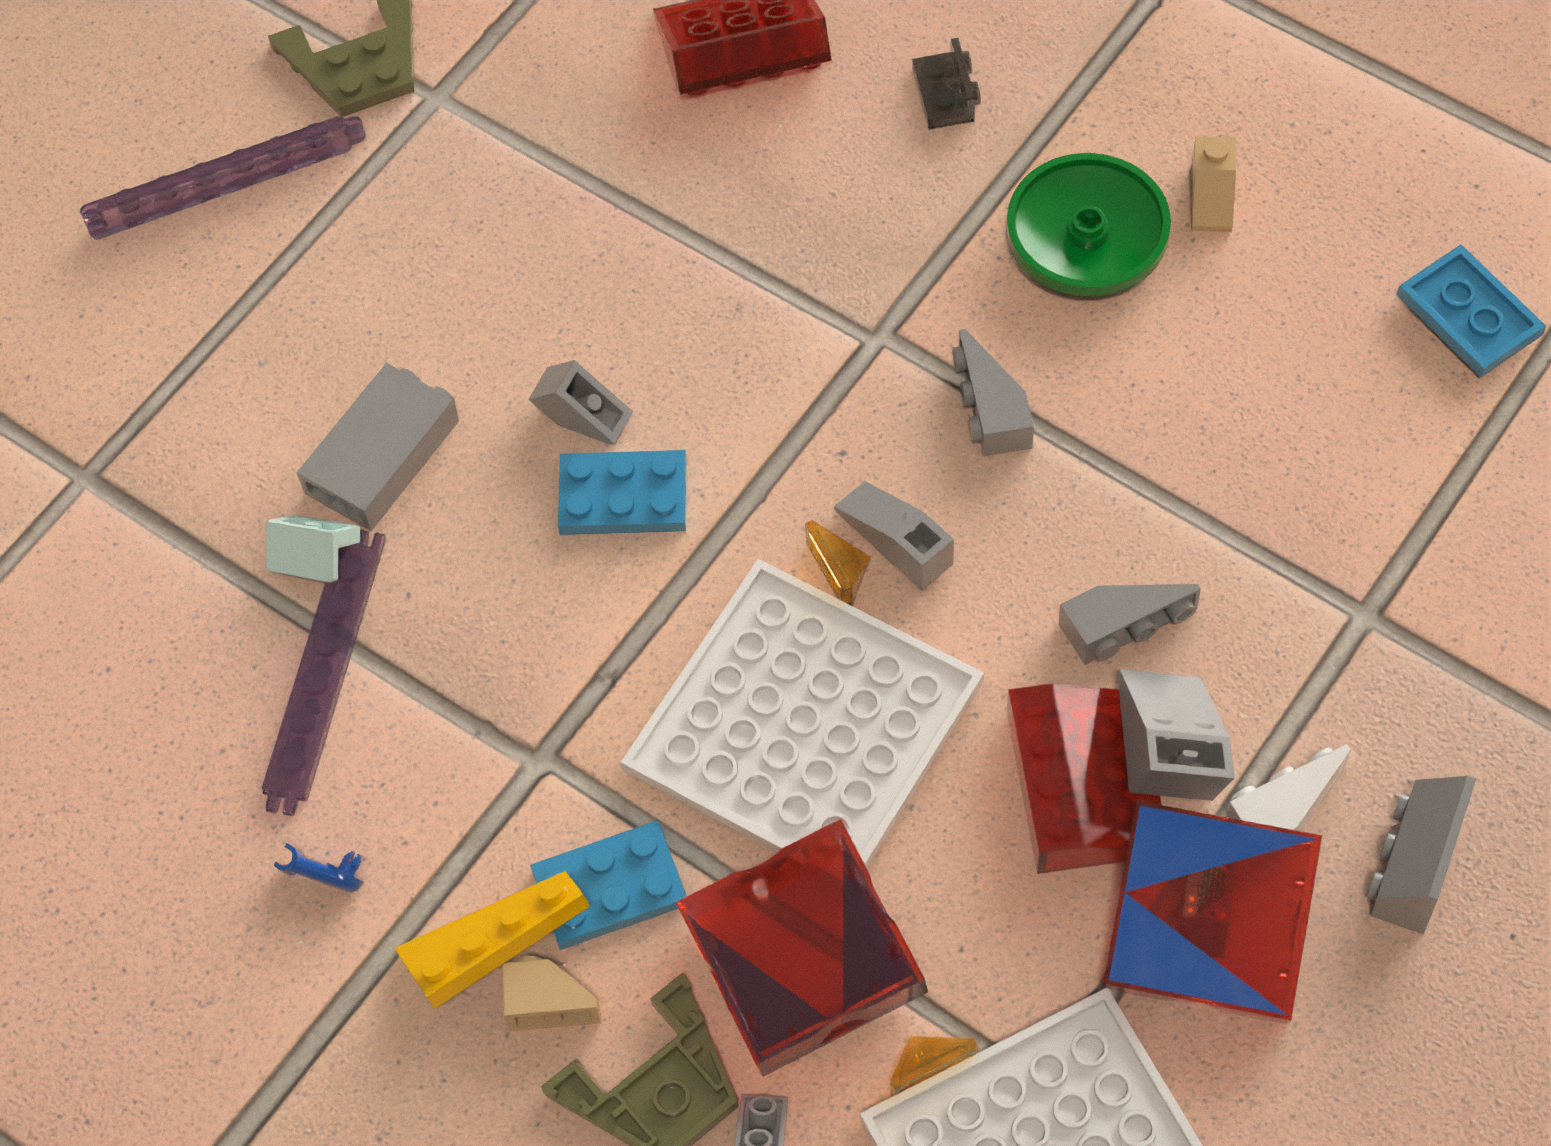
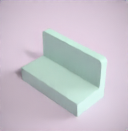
M295 514L266 521V568L270 572L331 583L337 581L338 548L360 543V526Z

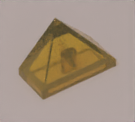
M811 520L805 523L806 545L837 599L853 606L871 556L817 522Z
M910 1036L890 1081L891 1097L977 1054V1043L972 1038Z

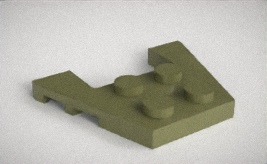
M377 0L378 8L387 28L339 45H334L316 53L312 52L301 25L269 35L270 46L277 55L281 54L290 63L293 71L300 73L311 84V88L336 113L344 117L414 92L412 0Z
M681 973L650 998L652 1006L678 1034L674 1040L608 1093H602L577 1062L573 1060L541 1086L547 1098L629 1146H692L739 1107L738 1100L717 1049L712 1042L689 981Z

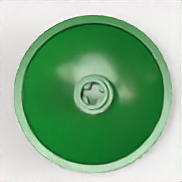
M1077 153L1047 161L1025 176L1015 189L1008 206L1007 237L1015 259L1035 280L1051 289L1066 294L1103 296L1126 290L1138 284L1158 266L1169 242L1171 215L1166 197L1160 187L1142 169L1123 159L1110 155Z

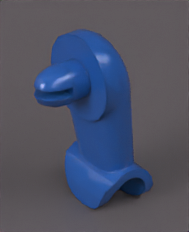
M286 843L284 847L292 852L291 862L282 866L275 861L273 865L287 875L297 874L346 892L357 891L363 883L354 877L361 863V856L357 854L354 857V851L347 853L337 868L330 863L324 865L307 859L298 849Z

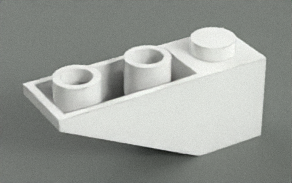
M1347 744L1334 751L1332 748L1323 749L1313 755L1307 764L1295 770L1293 767L1284 768L1274 774L1270 782L1256 789L1254 786L1241 789L1232 796L1229 802L1226 822L1299 835L1345 769L1351 749ZM1285 848L1250 857V860L1255 864Z

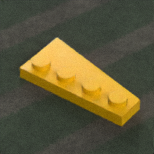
M563 871L394 949L432 1007L436 1009L589 908L590 905L567 872Z

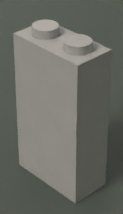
M386 363L298 470L297 475L304 494L367 530L372 531L459 422L454 398L441 387L436 386L432 388L421 382L410 370L405 368L399 370Z

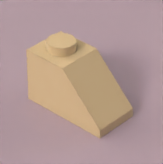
M1195 136L1191 165V231L1232 232L1236 183V137Z
M529 955L518 957L514 962L502 964L504 1017L510 1032L602 1023L597 998L549 959H541L537 956Z

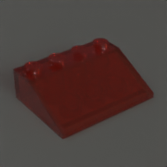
M690 0L653 9L671 74L680 95H699L705 93L708 88L721 85L728 87L739 86L748 79L761 76L764 78H775L787 70L796 68L809 70L819 67L823 62L832 61L826 19L815 0Z
M1054 683L1008 689L1007 716L1037 874L1130 861L1140 806L1161 810L1163 808L1159 795L1129 793L1119 689Z

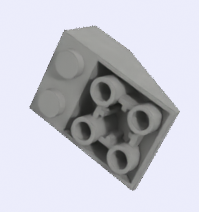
M1119 669L1117 677L1129 793L1213 801L1235 777L1230 737L1202 679L1199 677Z

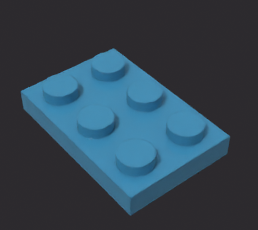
M1462 244L1399 285L1397 296L1480 377H1483L1544 334L1546 325Z
M686 451L560 454L559 534L686 531Z
M658 820L530 865L536 884L566 871L590 905L589 908L553 931L559 950L688 905L686 893Z

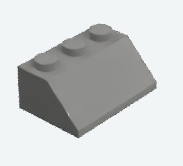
M1457 776L1415 780L1410 796L1401 793L1393 819L1401 821L1398 833L1388 832L1380 858L1388 860V864L1384 874L1375 871L1367 898L1375 900L1370 916L1424 934L1439 898L1476 778Z

